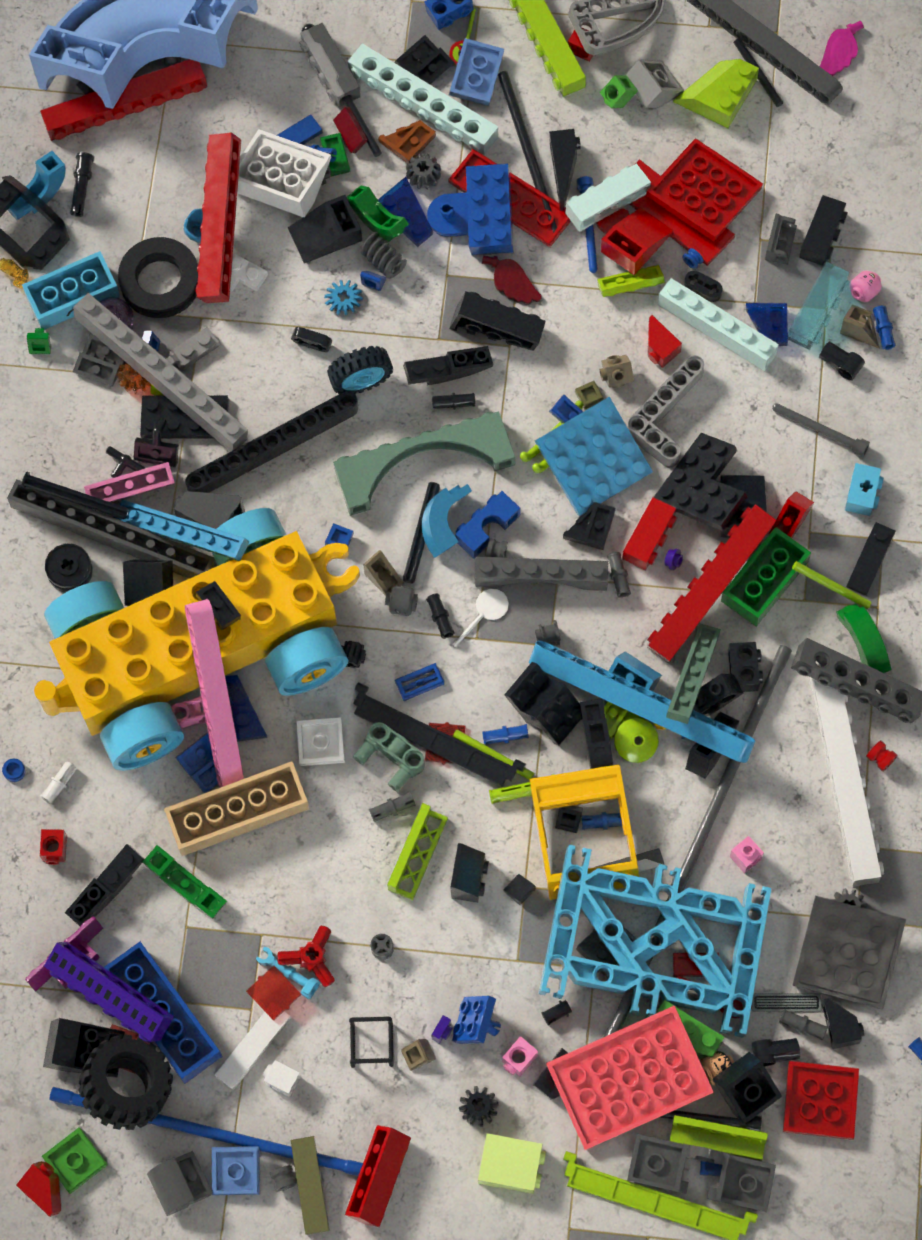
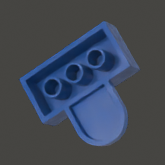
M509 165L466 166L467 192L443 194L435 198L427 211L430 227L434 232L445 237L469 235L471 255L514 253Z

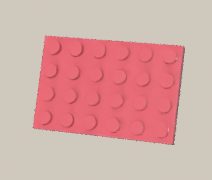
M675 1005L546 1063L585 1150L714 1093Z

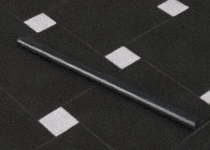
M502 71L498 74V78L534 186L549 196L508 72ZM542 198L545 210L552 212L549 202ZM547 214L548 219H549V222H550L551 216H550L549 214ZM555 219L551 224L553 233L557 229Z

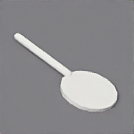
M488 589L479 594L476 600V608L480 615L454 642L453 646L456 647L482 618L497 620L506 614L509 602L507 596L502 591Z

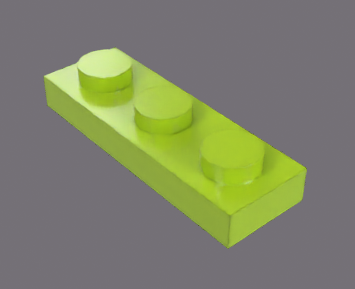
M658 264L641 268L635 275L630 272H624L599 278L597 283L602 296L607 297L628 291L632 292L645 287H654L665 283Z

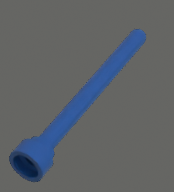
M584 176L576 180L577 190L581 194L585 193L589 187L594 186L592 177ZM591 225L585 229L589 271L595 273L598 268L594 227Z

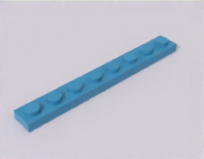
M123 499L120 506L129 509L126 519L113 517L156 535L237 561H241L250 542L243 537Z

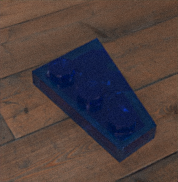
M406 177L378 199L382 206L391 214L405 217L409 225L404 228L403 234L417 247L433 235V230Z
M238 675L225 676L237 742L267 738V734Z

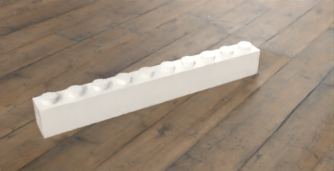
M809 677L852 887L879 883L881 875H884V867L882 861L878 862L879 843L877 839L874 840L872 831H875V824L873 818H869L868 814L870 800L868 796L864 795L863 788H866L865 777L860 775L859 771L861 757L859 753L855 752L854 745H857L856 734L851 732L852 715L851 711H847L845 704L848 703V696L841 694L833 687L822 685L817 680Z

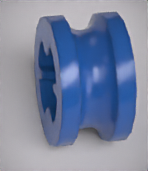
M693 248L688 250V254L685 253L682 256L684 262L692 269H697L698 264H702L704 261L700 253Z

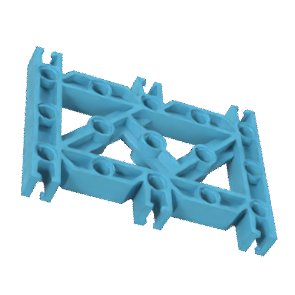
M569 845L566 849L539 994L545 996L546 993H550V988H546L549 977L559 979V988L557 993H553V997L562 999L565 993L567 977L569 976L575 985L622 995L633 989L629 1014L639 1015L640 1007H638L640 996L650 999L646 1017L656 1014L659 996L663 1001L666 1000L672 1005L711 1014L724 1008L720 1033L727 1034L732 1032L733 1027H729L731 1016L739 1017V1031H735L734 1036L743 1038L747 1034L772 888L763 886L760 894L763 895L761 904L752 903V893H754L755 884L749 883L745 887L741 905L735 897L689 887L678 893L682 869L675 867L673 871H670L669 875L673 876L671 885L662 884V872L667 870V866L659 864L655 870L653 887L647 878L598 868L588 874L592 849L583 848L582 857L584 859L582 866L571 864L572 855L575 854V846ZM568 873H577L579 876V881H571L568 877ZM613 883H622L624 886V891H616L613 887ZM660 891L666 892L669 900L662 901L658 893ZM602 897L658 909L665 918V921L632 942L623 930L622 923L615 918ZM710 901L714 906V910H706L703 902ZM580 908L598 933L599 940L606 945L619 966L572 956ZM750 910L758 914L759 919L757 921L749 917L748 912ZM692 916L738 926L730 972L714 950L712 942L705 937ZM560 917H568L571 925L568 927L562 926ZM605 927H613L616 935L608 936L605 932ZM650 937H659L661 945L654 946L650 941ZM680 940L688 952L689 959L697 965L710 985L655 974L651 971L646 961ZM697 945L703 946L706 950V955H698L695 947ZM741 955L748 956L751 964L744 965L741 962ZM551 962H559L562 965V971H554L551 968ZM598 971L605 972L608 976L607 981L602 982L598 980L596 973ZM642 982H651L653 990H644L642 987ZM689 990L697 993V1001H692L688 998L687 992ZM734 1000L742 1002V1011H738L733 1007Z

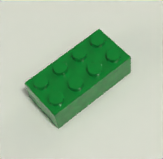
M775 527L722 592L721 602L757 627L799 575V572L792 569L793 564L797 561L806 566L811 552Z

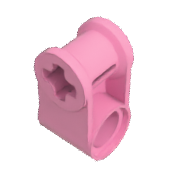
M201 696L176 703L171 707L175 715L179 712L186 714L183 719H177L181 729L206 723Z

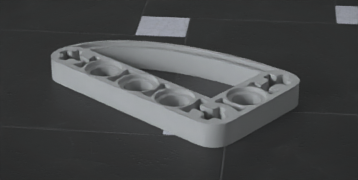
M580 0L571 4L568 16L584 50L588 54L599 55L622 48L649 32L660 17L664 0H638L639 3H632L630 0ZM610 2H618L620 7H614ZM597 5L601 7L602 10L596 11L592 8V6ZM653 8L651 15L640 25L628 32L606 40L603 39L594 21L604 17ZM587 25L591 28V31H585L581 26Z

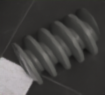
M374 232L363 243L361 254L367 257L368 261L372 262L375 267H378V270L384 273L386 278H393L402 272L407 260L400 261L402 255L400 253L395 255L396 249H390L391 245L389 243L384 244L385 239L383 237L378 239L379 233Z

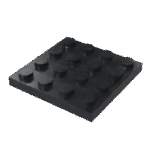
M815 895L792 985L883 1009L906 919Z

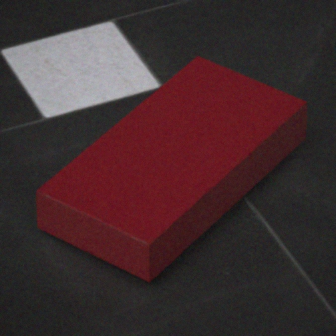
M344 107L333 121L350 152L357 153L368 139L351 108Z

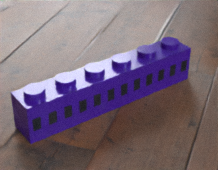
M57 942L44 965L50 971L51 976L64 980L68 983V988L75 992H81L85 995V999L95 1005L98 1004L103 1008L102 1011L106 1015L119 1019L123 1027L139 1033L138 1037L145 1042L160 1041L174 1018L169 1012L69 942Z

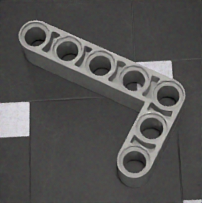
M697 355L688 357L628 421V429L636 443L666 467L671 468L678 464L680 446L656 427V425L702 378L704 360ZM696 366L699 370L693 371L690 367ZM682 381L685 384L680 386L677 385L675 382ZM669 396L671 399L663 400L661 397ZM653 410L657 414L649 415L647 411ZM639 425L642 427V429L635 430L633 429V426ZM654 438L659 442L654 444L649 442V440ZM673 452L675 456L668 457L665 453Z

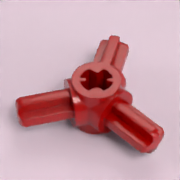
M321 925L312 942H307L305 947H299V951H279L277 954L278 964H300V968H305L309 972L313 971L323 987L332 985L335 979L324 964L326 962L324 946L331 935V930ZM309 953H311L312 956L315 957L314 960H310V957L308 956Z

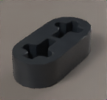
M690 271L685 276L684 286L704 299L716 302L721 298L723 288L718 281L698 271ZM694 279L698 280V282L694 283V285L690 284V282ZM716 288V292L713 294L709 293V290Z
M295 327L291 336L293 342L321 352H329L332 344V339L327 335L302 327Z

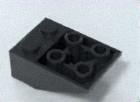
M346 195L323 203L307 214L305 218H301L288 227L304 264L362 241L361 228Z
M755 475L720 476V483L741 490L747 495V499L724 531L721 530V537H729L727 534L735 524L739 526L743 521L741 515L747 507L752 509L756 504L767 512L764 476Z
M63 1018L55 1019L50 1023L43 1067L65 1072L82 1073V1069L94 1048H97L104 1040L109 1042L111 1037L120 1036V1039H123L125 1031ZM119 1068L108 1070L106 1076L117 1078Z

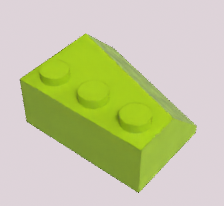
M742 59L720 61L677 96L673 102L729 128L755 85L759 68Z

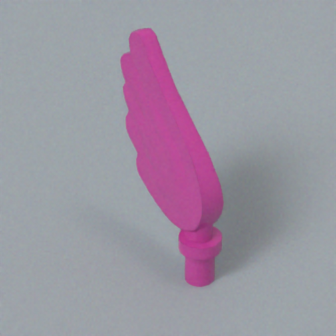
M861 21L846 25V29H837L829 37L820 67L830 75L834 76L837 72H841L844 68L849 67L851 60L856 58L858 46L853 35L864 28Z

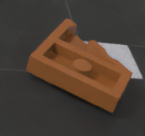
M419 120L407 127L396 129V132L390 135H380L378 141L406 163H410L411 157L416 158L436 137V131Z

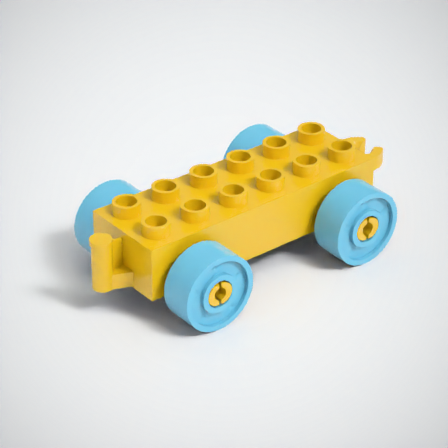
M259 508L239 514L217 528L250 541L241 561L212 553L217 562V567L125 608L115 586L111 582L97 581L76 587L55 599L46 608L44 613L45 619L55 638L49 644L65 678L56 687L50 681L41 680L35 686V696L45 713L50 716L64 712L80 711L91 736L100 733V739L116 770L136 769L166 756L176 749L184 739L183 731L170 704L166 702L199 688L185 605L198 602L199 599L196 597V592L216 581L241 615L240 620L223 630L215 622L224 674L228 675L266 657L265 664L281 695H296L317 688L337 676L348 664V658L335 631L331 628L337 625L335 608L330 597L334 594H340L355 585L360 577L359 568L355 565L350 566L341 576H333L327 571V565L331 560L336 558L345 559L349 556L348 546L342 543H332L320 548L316 553L308 555L297 531L287 535L273 509Z

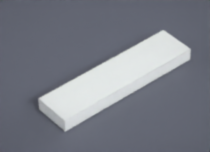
M272 1002L214 1076L234 1090L290 1020L291 1016Z

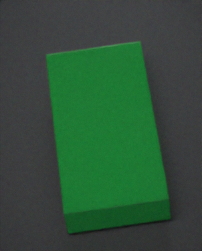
M336 133L320 137L322 148H335L337 151V155L330 154L336 157V160L329 162L328 165L331 171L330 177L351 172L341 134Z

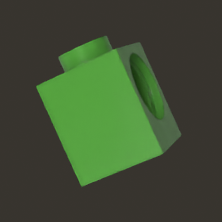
M615 75L600 91V94L603 96L607 106L623 108L638 90L627 75Z

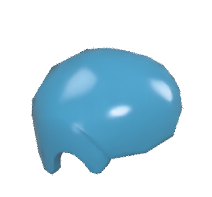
M202 209L192 210L183 224L185 235L197 243H201Z

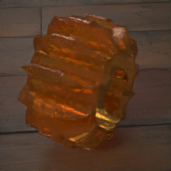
M120 364V371L117 372V377L120 379L119 385L124 387L125 391L129 392L133 389V392L137 394L138 389L145 392V385L151 386V383L129 364Z

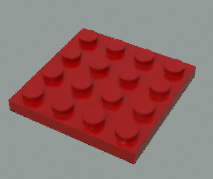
M695 138L647 190L646 196L715 242L762 189L763 183Z

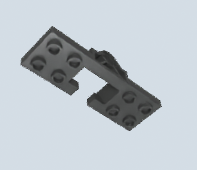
M641 1134L636 1135L627 1181L686 1194L689 1182L681 1180L685 1159H695L722 1165L718 1188L709 1187L707 1199L767 1212L776 1165L730 1155L705 1147L676 1143Z

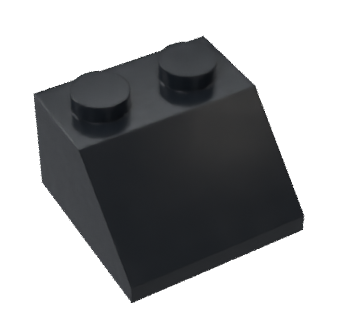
M458 843L450 886L451 899L478 903L479 896H484L486 883L482 882L483 874L488 873L489 861H486L484 852Z

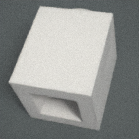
M275 1060L272 1065L269 1064L263 1077L265 1078L264 1083L266 1086L291 1097L301 1075L299 1072Z

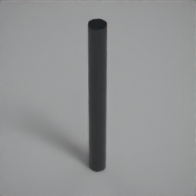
M740 38L736 39L733 43L744 60L759 68L757 79L776 107L781 106L783 101L742 40Z

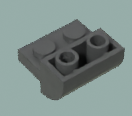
M193 1151L177 1158L172 1157L155 1166L147 1173L166 1216L188 1208L189 1205L213 1194Z

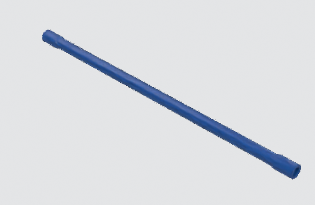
M52 1087L49 1097L50 1101L85 1108L82 1103L85 1097L81 1098L79 1094L73 1091ZM158 1114L152 1122L148 1121V1124L242 1147L260 1146V1151L293 1159L291 1146ZM317 1153L319 1166L359 1176L363 1165L362 1162L344 1160Z

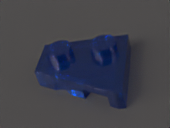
M746 303L745 310L757 331L779 344V346H787V303Z

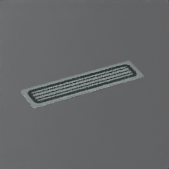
M754 993L752 1011L783 1012L786 1009L789 1012H821V993Z

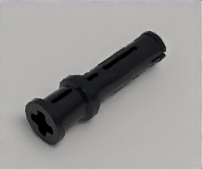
M79 152L75 157L77 165L73 171L75 185L70 214L74 215L75 212L76 217H81L84 214L88 180L92 177V172L90 171L92 162L95 159L92 154L86 152Z

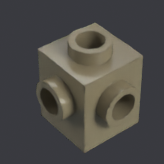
M612 355L607 357L606 360H601L603 368L599 369L602 381H606L609 388H619L626 383L634 382L631 361L627 355Z

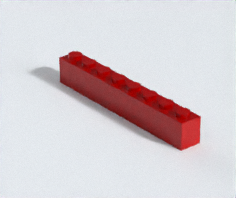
M189 59L131 79L113 109L105 107L101 97L96 92H92L40 110L50 140H61L67 135L81 133L88 128L101 126L105 122L122 119L134 112L139 113L146 108L160 106L169 100L180 99L184 95L200 92L207 88V82L200 62Z
M232 132L211 134L207 143L206 181L203 187L205 194L202 205L203 220L200 226V259L197 266L198 284L196 285L197 298L205 303L229 302L241 152V139Z
M756 504L752 509L747 507L741 515L743 519L739 526L735 524L727 534L730 537L725 544L721 542L714 551L717 555L711 562L709 559L700 569L703 571L700 578H693L687 586L690 591L686 596L681 594L675 602L674 606L677 607L672 614L668 612L660 622L663 626L659 632L654 630L647 639L650 642L647 648L668 664L777 521Z

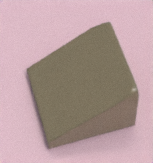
M418 1039L401 1049L410 1071L436 1059L427 1039Z

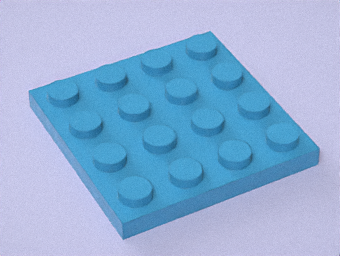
M610 397L535 440L578 516L587 512L594 502L601 504L653 472Z

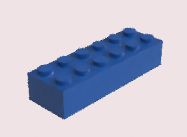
M141 941L104 967L174 1016L162 1039L154 1042L166 1056L165 1058L184 1084L223 1057L220 1050Z

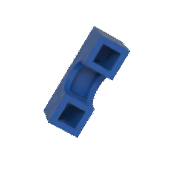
M503 491L498 495H492L482 510L480 508L472 514V519L468 523H462L457 528L455 534L458 540L457 544L475 559L489 544L490 537L483 531V528L489 523H496L506 530L521 516V508Z

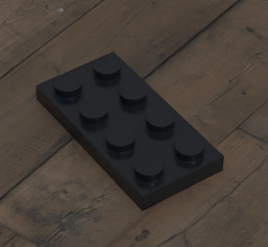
M208 395L228 412V395ZM142 396L141 438L153 439V429L158 420L165 418L167 423L162 431L161 439H215L166 396Z

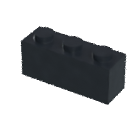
M822 195L801 247L799 258L822 266L826 259L830 260L834 247H831L833 241H838L841 232L838 227L840 223H845L848 212L845 211V202Z

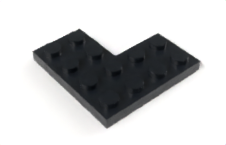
M701 432L655 494L654 498L675 507L676 512L724 531L747 499L745 492L716 481L737 452V448L733 444Z

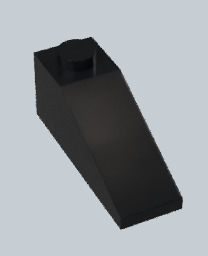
M875 522L846 587L867 596L893 541L895 530Z
M719 712L714 720L735 730L740 722L722 712ZM696 742L689 751L685 769L705 779L715 767L722 754Z

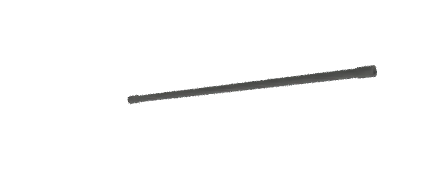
M780 645L774 657L772 667L742 733L750 737L753 736L779 676L791 655L792 650L789 647ZM730 758L682 864L678 893H681L686 886L741 762ZM661 913L655 927L665 921ZM657 936L650 937L651 943L654 946H659L660 938ZM653 957L646 961L648 966H650ZM633 989L624 993L604 1037L622 1028L631 1007Z

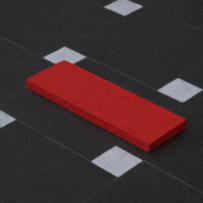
M472 149L448 179V182L466 193V166L494 165L497 163ZM510 172L512 224L548 247H551L571 222L565 214L566 207L564 211H560L557 201ZM542 198L549 202L552 212L545 210ZM547 214H549V215L551 216L550 222H549V219H548ZM555 219L557 229L553 233L551 224Z
M639 159L636 163L650 180L651 187L660 175ZM646 195L629 204L636 210L641 207L674 230L670 237L687 251L693 248L699 252L706 266L735 238V234L726 228L716 241L713 242Z

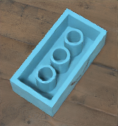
M101 251L22 284L40 327L44 328V330L74 317L73 307L87 293L92 295L102 305L120 297L117 284Z

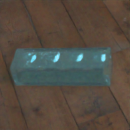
M826 262L791 325L787 340L808 350L812 348L813 344L817 345L823 334L820 332L822 327L828 326L832 318L830 315L832 309L836 310L841 302L840 294L842 292L846 293L850 285V281H848L850 272Z

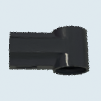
M830 341L826 343L819 355L821 360L836 368L838 373L849 381H853L865 364V360L855 352L848 353Z
M797 1038L779 1041L765 1039L751 1043L753 1055L763 1063L764 1067L774 1065L776 1062L800 1059V1048Z

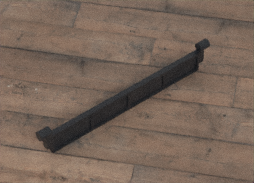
M360 682L357 683L355 690L359 693L353 702L357 706L354 712L355 715L373 724L378 722L384 723L406 740L503 787L506 779L509 781L513 780L517 770L524 771L526 763L516 759L512 766L365 695L369 687Z

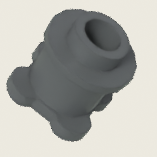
M553 620L552 625H538L539 629L535 630L537 641L546 643L556 642V645H560L561 639L556 620Z

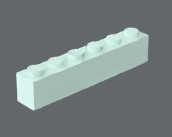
M670 278L659 293L658 305L763 371L768 368L776 357L779 344L674 279Z

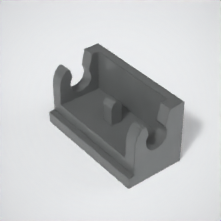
M775 214L765 260L788 265L797 228L795 219Z

